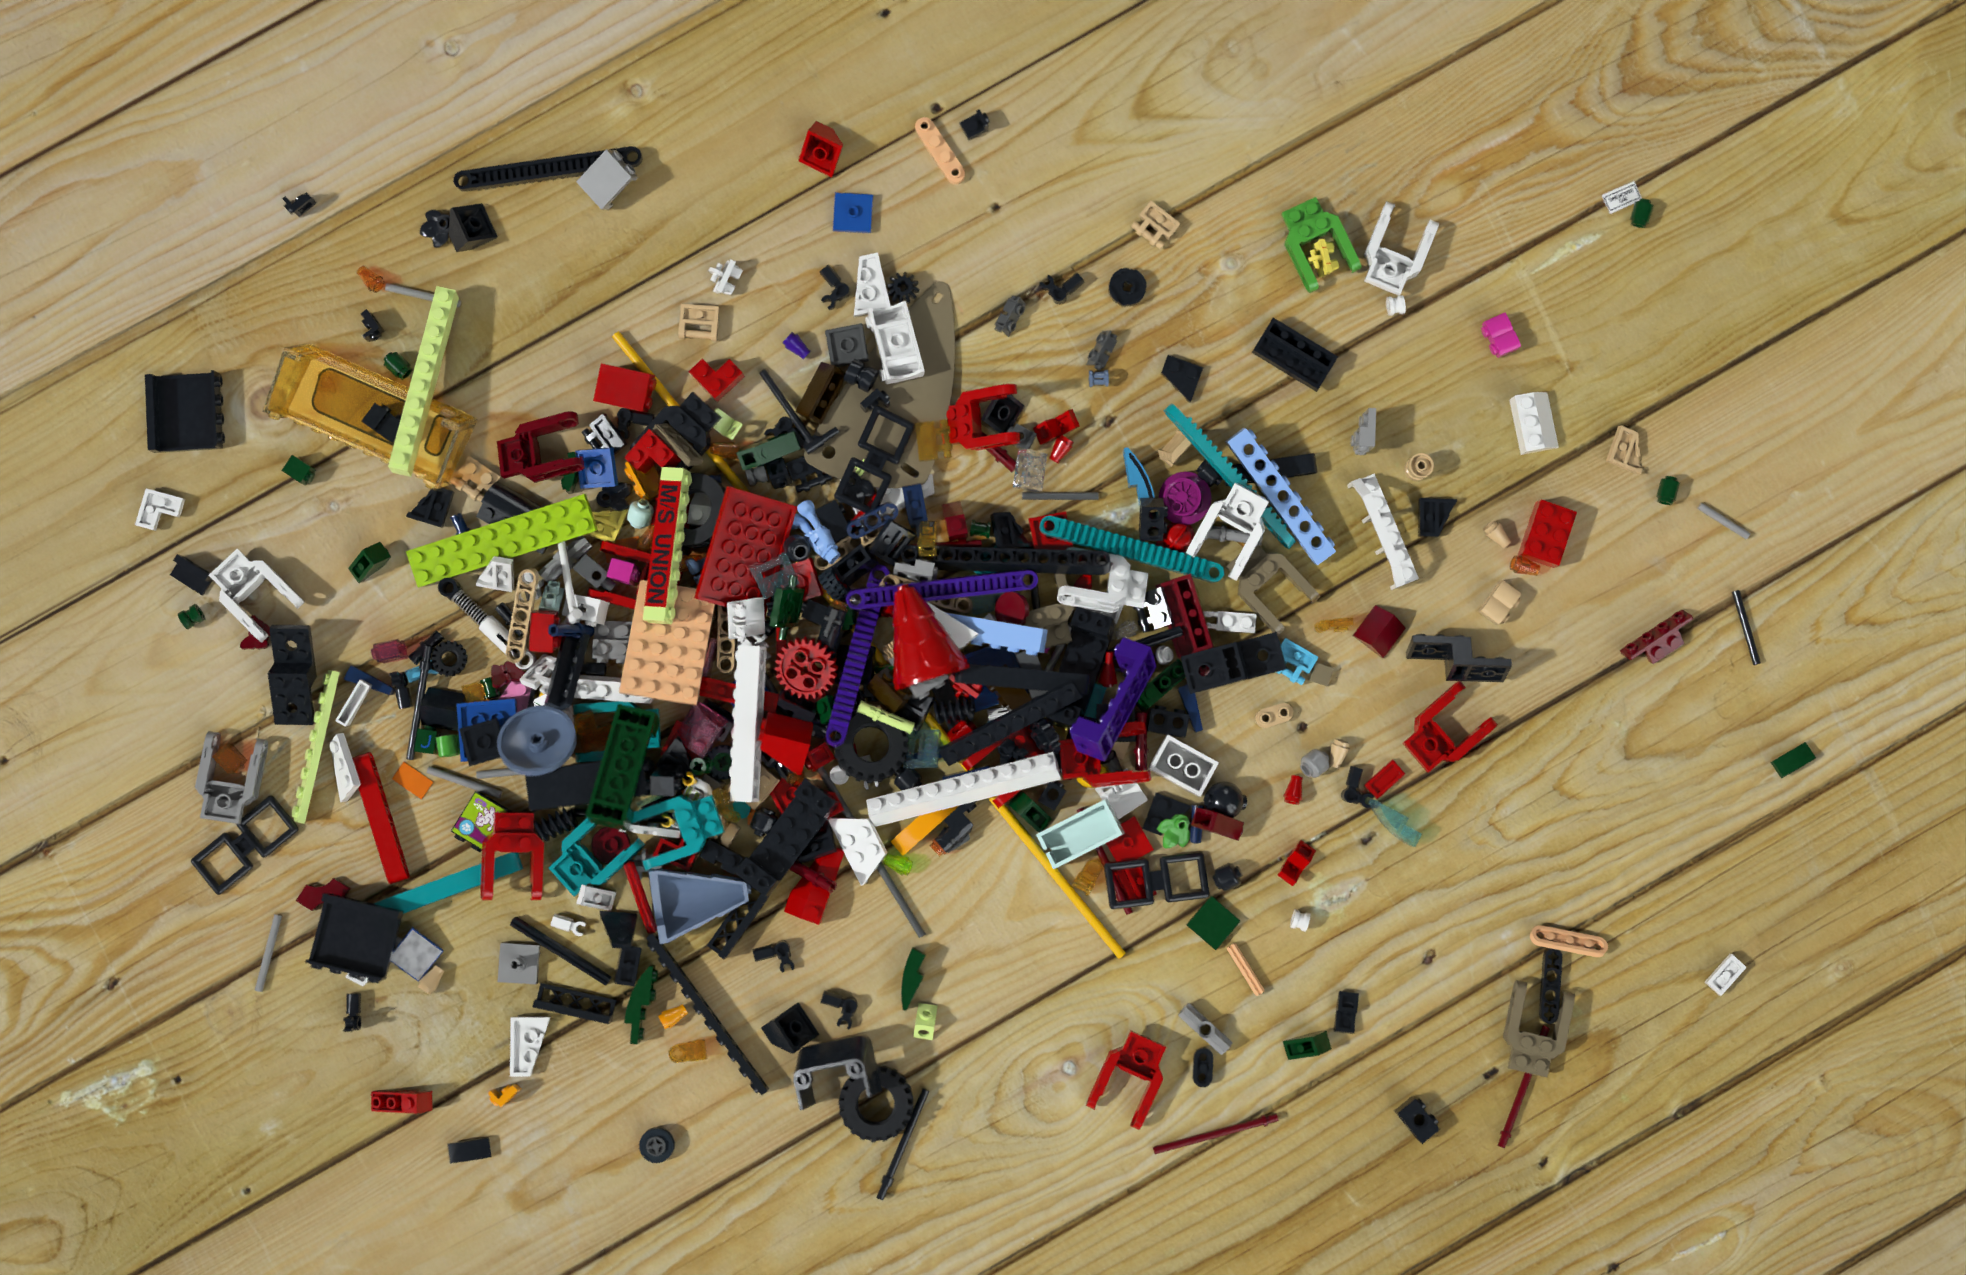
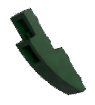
M656 965L649 966L641 975L628 1001L624 1023L632 1024L630 1044H639L644 1039L645 1028H642V1020L646 1019L647 1013L644 1005L650 1006L652 1001L656 999V990L653 989L654 982H657L658 970H655Z

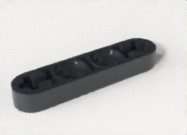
M1552 948L1546 949L1543 953L1539 1018L1547 1024L1555 1023L1559 1016L1563 960L1561 951ZM1552 951L1557 955V959L1553 960V965H1557V969L1547 967V964L1552 965V960L1548 958ZM1553 970L1556 973V979L1550 982L1547 980L1546 975L1549 971ZM1548 990H1553L1555 993V998L1551 1001L1545 998V993ZM1545 1003L1554 1004V1007L1550 1006V1012L1553 1013V1017H1549V1020L1544 1016V1013H1548V1006H1544Z

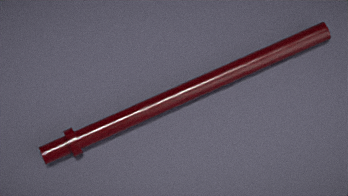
M1542 1026L1539 1035L1547 1037L1550 1028ZM1524 1073L1503 1131H1500L1501 1137L1497 1145L1505 1149L1508 1139L1512 1137L1511 1131L1533 1074Z
M1277 1114L1261 1115V1118L1154 1146V1154L1262 1125L1266 1127L1270 1123L1279 1121Z

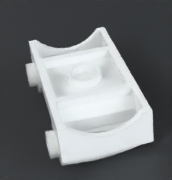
M906 301L886 308H869L868 317H865L867 328H871L875 334L882 361V370H879L881 381H885L886 384H892L923 377L925 370Z

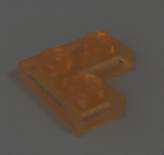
M592 710L572 715L583 752L606 745L613 721L596 726Z

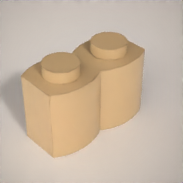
M1501 580L1481 605L1478 612L1495 625L1504 624L1510 616L1508 614L1512 607L1516 608L1520 603L1521 599L1519 597L1521 593L1504 580Z

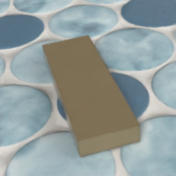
M669 423L655 424L653 431L687 466L702 464L704 459Z

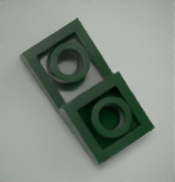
M575 452L567 453V459L576 457ZM578 472L563 475L564 478L561 479L562 489L566 490L568 494L574 493L578 481Z
M1804 742L1773 760L1771 764L1782 779L1816 759L1807 743Z

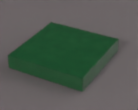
M1210 896L1186 925L1214 950H1217L1241 921L1214 897Z

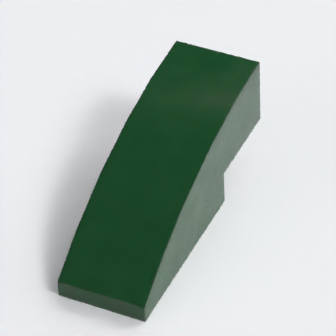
M913 947L906 961L902 979L901 999L904 1011H907L924 977L918 970L926 954Z

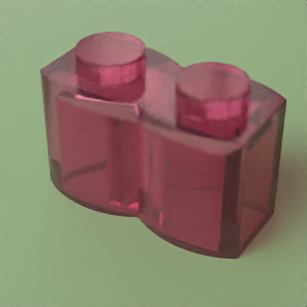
M394 639L375 643L373 648H371L372 658L383 664L408 658L406 645L403 640Z

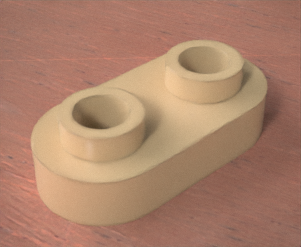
M1280 703L1259 710L1255 715V722L1261 728H1268L1287 722L1293 716V709L1287 703ZM1282 709L1287 711L1286 716L1280 714ZM1263 715H1267L1269 717V720L1267 722H1264L1262 720Z

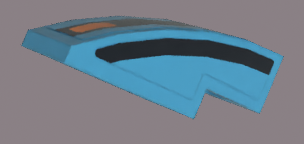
M1127 447L1123 449L1128 487H1136L1140 506V498H1155L1154 491L1144 467Z

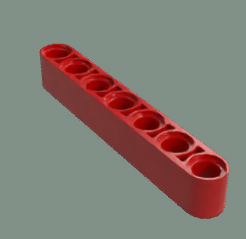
M371 752L352 757L361 783L359 787L360 795L387 881L391 885L409 879V869L374 757Z

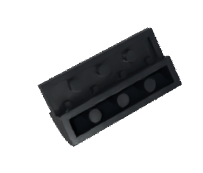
M1272 318L1252 351L1254 355L1316 392L1338 358L1337 355L1275 318Z
M497 481L484 495L481 501V508L476 517L488 524H492L542 507ZM547 547L535 551L539 552L540 554H544L547 550Z

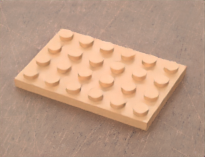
M640 580L619 693L697 706L715 604L695 599L694 596L697 590L695 588L677 586L678 596L674 604L675 617L672 620V624L649 623L643 620L647 581Z

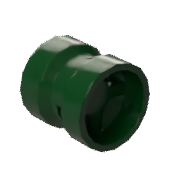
M197 604L190 606L187 611L183 610L178 613V618L186 629L192 628L197 622L201 623L206 620L203 611Z

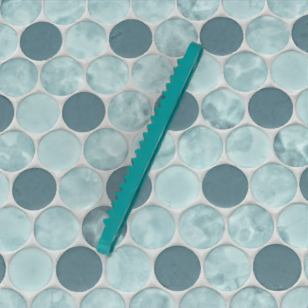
M1172 403L1164 410L1167 417L1231 488L1236 482L1257 494V490H1252L1251 484H1246L1248 480L1243 479L1241 473H1236L1238 469L1232 467L1233 463L1226 462L1227 457L1222 456L1223 452L1217 451V445H1211L1213 441L1207 439L1208 435L1201 434L1202 429L1196 428L1197 423L1191 422L1192 417H1186ZM1267 506L1261 516L1264 525L1284 547L1290 549L1296 541L1286 530L1287 524L1281 523L1282 519L1276 517V512H1271L1272 507Z
M1046 516L1039 524L1040 531L1046 536L1098 551H1104L1109 554L1120 555L1130 560L1179 574H1191L1193 578L1207 582H1218L1224 576L1223 567L1207 559L1194 558L1183 552L1170 550L1169 548H1163L1162 546H1156L1155 544H1149L1148 542H1142L1088 525H1082L1067 519ZM1046 521L1054 523L1055 526L1052 531H1047L1044 528ZM1211 568L1218 569L1219 576L1217 578H1212L1209 575Z

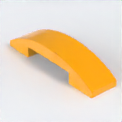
M959 806L918 816L890 842L904 856Z

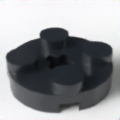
M1129 268L1117 270L1112 275L1108 285L1110 297L1122 307L1138 304L1146 293V280L1139 271ZM1124 283L1132 285L1130 292L1123 290Z

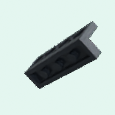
M584 634L581 638L563 636L545 699V705L561 711L572 705L590 635Z
M761 894L756 901H747L742 904L748 906V913L745 917L738 918L737 909L739 907L733 909L707 946L725 960L770 896ZM736 921L737 929L735 932L727 934V923ZM725 936L726 944L722 950L713 945L717 938Z
M540 983L537 999H534L533 1007L610 1024L612 1023L617 1000ZM544 988L551 989L556 997L550 1001L542 999ZM565 993L571 994L574 1002L569 1005L564 1004L560 996ZM584 997L589 998L593 1006L588 1009L582 1008L579 1000ZM603 1001L611 1003L609 1014L602 1013L597 1005Z

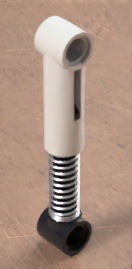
M452 578L442 579L438 584L440 594L455 602L457 606H460V609L465 611L467 616H470L477 625H480L479 630L506 655L507 644L505 641H508L509 631L494 616L487 615V613H484V610L482 611V608H479L480 606H477V603L474 604L475 601L472 602V599H469L470 596L467 597L459 582ZM452 583L454 586L453 591L447 593L446 586ZM513 649L511 650L514 657H520L518 649H516L517 653ZM527 649L525 655L529 656V663L527 665H523L521 661L515 663L518 668L528 670L537 661L536 656Z

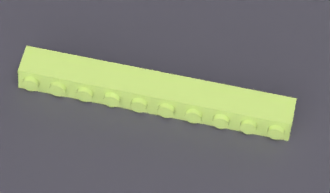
M436 286L388 465L392 473L412 477L459 300L456 290Z

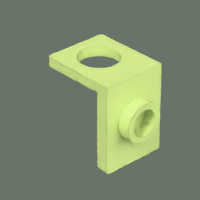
M716 407L714 411L722 418L713 429L726 438L733 440L743 424Z
M918 1003L914 1038L933 1040L937 1005ZM926 1030L929 1034H921L919 1031Z

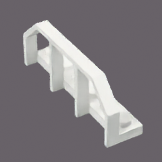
M1375 474L1351 481L1347 485L1348 489L1351 487L1356 489L1369 514L1362 522L1364 524L1372 521L1381 542L1382 548L1375 551V553L1378 555L1385 552L1390 563L1394 585L1390 586L1391 590L1418 580L1419 577Z

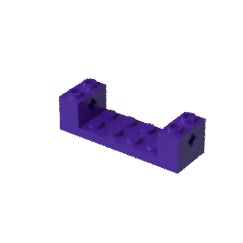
M1124 637L1116 645L1114 654L1120 671L1126 674L1124 682L1119 684L1118 693L1115 698L1111 699L1107 713L1101 717L1100 724L1079 717L1070 729V734L1078 752L1104 762L1156 668L1151 647Z

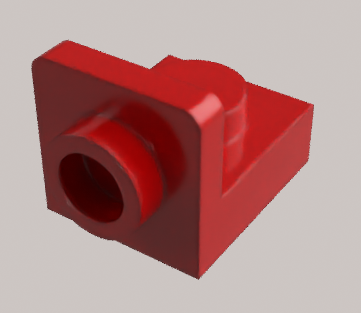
M826 742L807 753L804 765L814 773L819 768L833 761L835 757Z

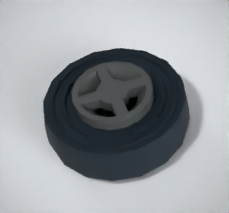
M654 1127L642 1135L639 1142V1150L647 1161L661 1163L672 1155L674 1139L667 1130Z

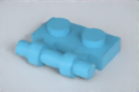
M1284 638L1281 648L1285 663L1292 664L1296 669L1293 672L1287 668L1276 673L1285 675L1293 683L1297 682L1303 685L1305 678L1301 677L1300 673L1304 671L1309 674L1318 656Z

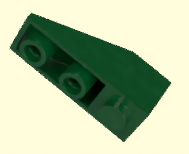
M792 431L741 447L737 452V456L744 471L801 448L795 432Z
M1177 659L1146 685L1136 703L1142 712L1150 708L1186 677L1182 662Z

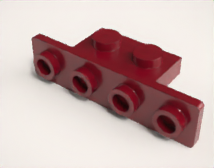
M1680 610L1650 631L1642 634L1635 641L1627 644L1620 652L1629 660L1645 652L1648 661L1651 664H1655L1684 644L1678 629L1692 621L1693 617L1686 611Z

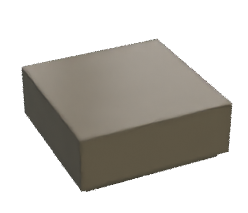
M1316 662L1309 681L1327 687L1334 668Z

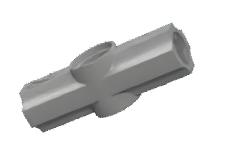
M583 535L577 537L566 547L570 570L583 555L593 548ZM559 551L547 565L538 571L547 583L555 581L563 574Z
M1190 1003L1184 1006L1178 1014L1185 1023L1219 1054L1225 1053L1233 1043ZM1203 1024L1210 1026V1031L1207 1034L1200 1032V1027Z

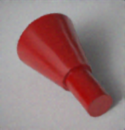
M1106 651L1105 663L1098 681L1103 687H1113L1114 684L1118 683L1113 664L1114 652Z

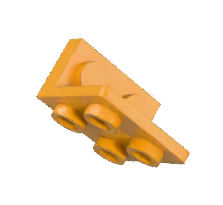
M628 461L625 462L627 468L624 471L627 477L632 482H635L636 485L633 488L637 495L647 501L657 497L661 477L655 466L653 465L647 473L636 470Z

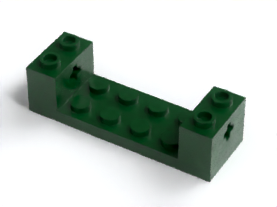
M618 704L585 816L591 823L629 832L634 815L631 804L650 737L656 738L660 724V718L656 712Z

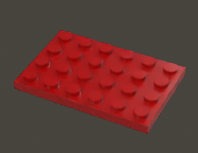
M727 486L694 598L727 607V602L764 597V614L766 616L768 609L766 603L770 602L784 555L783 545L789 537L797 506Z

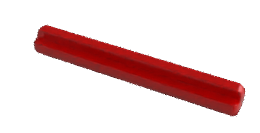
M629 861L624 864V869L648 934L657 931V925L635 863Z

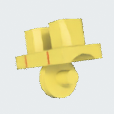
M1320 239L1317 243L1311 245V257L1307 261L1309 264L1313 263L1314 269L1318 271L1319 278L1325 277L1339 268L1338 261L1336 259L1330 260L1329 254L1333 253L1335 249L1333 242H1326L1325 239Z

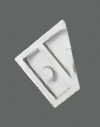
M494 556L479 576L476 586L512 592L514 589L513 559Z

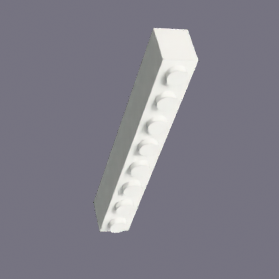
M738 645V650L735 653L737 669L734 673L736 688L733 692L735 708L732 711L734 727L731 731L733 746L730 750L732 766L729 770L731 785L728 789L730 801L759 802L762 750H760L761 741H758L764 712L767 647Z

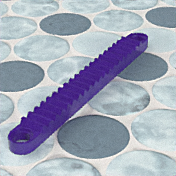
M876 565L871 569L866 587L879 586L882 579H876L874 573L882 571L885 576L889 575L887 567ZM881 607L865 608L859 611L826 732V741L833 747L841 746L845 741ZM837 731L841 734V739L833 741L830 738V734Z
M1026 569L866 587L850 590L846 595V603L852 609L894 605V592L898 591L897 587L906 584L909 587H915L925 601L1030 590L1038 584V576L1032 570ZM1026 574L1033 576V582L1029 585L1023 583V577ZM853 594L861 596V602L857 605L852 604L850 601Z

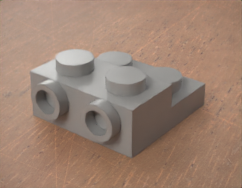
M1368 408L1359 417V428L1354 432V435H1351L1350 445L1353 446L1355 455H1366V452L1375 447L1376 408Z
M916 559L915 566L905 562H895L893 575L916 582L937 579L938 567H934L935 563L926 559Z
M605 621L604 625L597 624L594 630L592 659H597V663H608V660H616V663L624 664L632 622Z

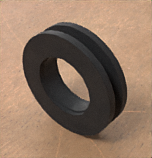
M691 473L692 483L689 486L688 494L691 495L696 492L707 494L712 508L709 518L702 526L695 529L684 527L685 539L682 545L689 548H703L710 545L726 489L721 483L705 474Z

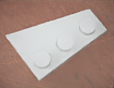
M340 733L336 734L331 740L330 750L332 752L340 802H346L360 787L361 783L345 735Z

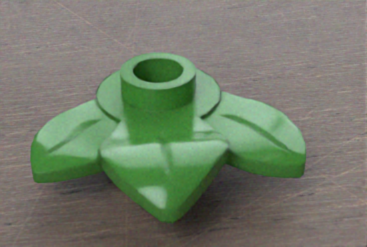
M1176 814L1172 819H1165L1159 824L1157 830L1164 833V848H1172L1177 844L1181 847L1187 845L1190 839V831L1188 830L1190 821L1186 815Z

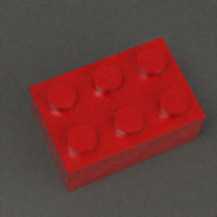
M1542 499L1535 502L1517 556L1551 568L1558 567L1577 512Z

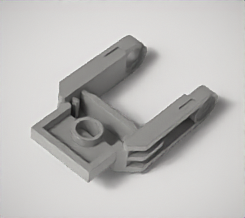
M207 732L195 784L196 790L204 798L200 818L241 824L244 806L249 805L259 796L268 751L267 740L256 738L257 741L253 755L250 757L245 786L213 780L221 735L218 732Z

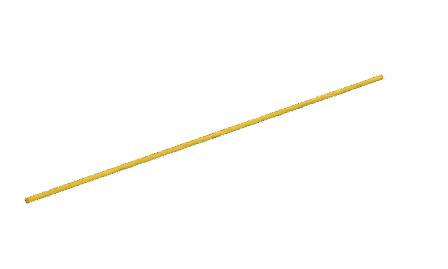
M619 331L616 332L612 338L640 372L654 375ZM655 376L657 381L655 391L667 406H680ZM711 444V447L706 451L711 460L734 488L750 492ZM821 585L822 596L830 605L840 604L827 594V591L824 590L823 585ZM853 624L852 629H850L852 633H854L856 624ZM876 647L875 661L878 665L889 664ZM929 712L925 719L927 725L944 745L950 743L951 741L945 730ZM967 757L958 761V763L962 766L964 770L966 769L962 765V763L967 759ZM998 796L988 798L1116 957L1120 959L1125 955L1126 952L1057 868L1053 869L1047 855L1007 806L1003 804L1000 808H997L992 801Z

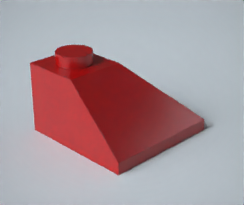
M815 121L808 129L798 162L829 177H833L843 143L833 128Z

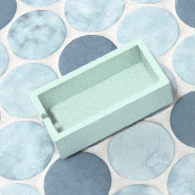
M1105 799L1036 834L1043 850L1051 848L1052 851L1046 853L1053 869L1123 835L1125 832L1108 799Z

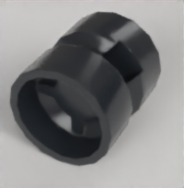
M854 359L846 371L844 381L851 385L858 384L859 389L868 393L873 387L879 371L871 366L866 368L865 363Z

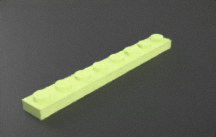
M328 670L323 676L322 684L324 689L318 697L320 706L314 715L315 728L310 732L309 741H311L310 749H307L305 753L307 763L306 767L301 771L300 778L303 779L301 787H298L296 792L298 802L297 806H294L292 810L293 821L305 824L339 678L340 672Z

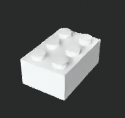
M1166 735L1148 770L1201 797L1219 762Z

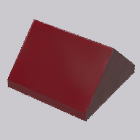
M1375 605L1352 636L1381 658H1384L1406 627L1395 615Z

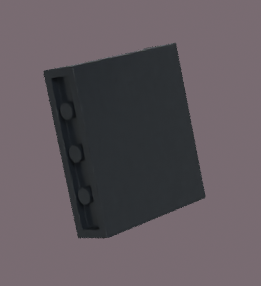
M211 370V373L168 376L145 374L148 451L165 453L223 449L225 434L222 432L224 415L221 412V406L224 404V399L221 394L223 379L220 373Z
M323 893L321 899L324 902L311 954L309 959L305 960V963L311 964L310 967L315 969L329 968V972L341 974V972L349 973L348 976L351 978L360 979L361 976L368 978L367 981L372 983L386 980L404 911L332 893Z

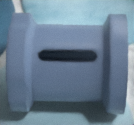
M1089 370V387L1093 385H1105V387H1108V370L1104 372Z

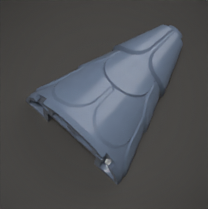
M660 868L648 869L653 910L660 944L669 943L685 933L699 928L712 919L725 915L749 901L748 894H751L750 884L742 878L713 873L706 875L689 871L681 872Z

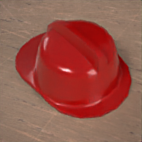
M1171 522L1167 526V534H1163V541H1156L1155 545L1185 553L1195 536L1194 529L1191 525Z

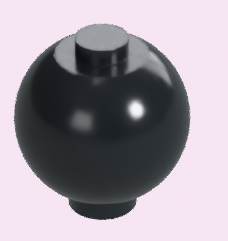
M1218 782L1208 789L1204 796V804L1209 811L1234 818L1241 810L1247 807V797L1242 794L1236 785L1230 782Z

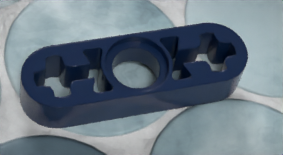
M886 502L850 521L846 526V531L851 538H860L886 524L889 518L894 520L898 516V508L894 503ZM886 507L894 508L892 511L893 515L885 514L883 516L885 520L881 521V517L877 512L880 511L883 514L886 512ZM870 515H875L878 518L877 523L873 526L867 524V518ZM861 520H863L865 526L868 528L866 530H864V527L859 528L858 534L850 532L852 530V525H855L856 527L862 525L860 522Z

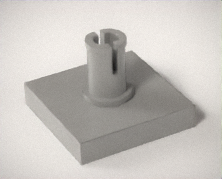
M500 943L497 982L538 984L540 945Z

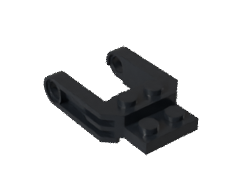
M692 392L680 406H664L633 442L630 450L648 429L653 430L655 424L669 423L687 441L693 443L692 447L702 457L711 447L710 431L722 417L695 392ZM681 460L675 468H684L690 471L693 466H687Z

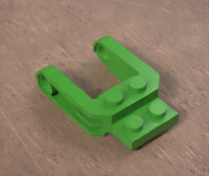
M1316 197L1281 213L1289 230L1284 245L1309 293L1318 290L1319 285L1300 245L1303 246L1316 240L1328 232L1331 233L1343 260L1346 259L1352 271L1351 273L1361 270L1360 260L1339 217L1323 212Z

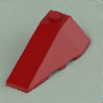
M836 847L837 852L817 858L809 868L816 872L820 871L824 873L825 877L835 881L844 856L843 849ZM802 877L791 891L784 912L820 925L831 893L821 887L813 886L812 882Z

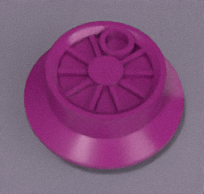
M1179 472L1170 476L1162 484L1158 498H1163L1164 505L1168 506V516L1166 518L1173 523L1190 525L1201 520L1207 514L1212 499L1208 484L1192 472Z

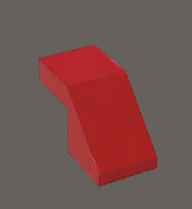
M1073 409L1056 418L1043 421L1033 427V430L1037 433L1036 437L1040 445L1059 438L1060 435L1064 436L1080 427Z
M1300 840L1283 863L1277 875L1291 886H1294L1302 871L1311 862L1316 850Z

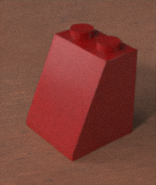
M601 363L593 401L648 413L653 403L651 398L652 390H655L657 383L655 375Z
M768 712L766 719L762 718L758 736V741H761L760 750L795 774L801 775L810 747L813 723Z

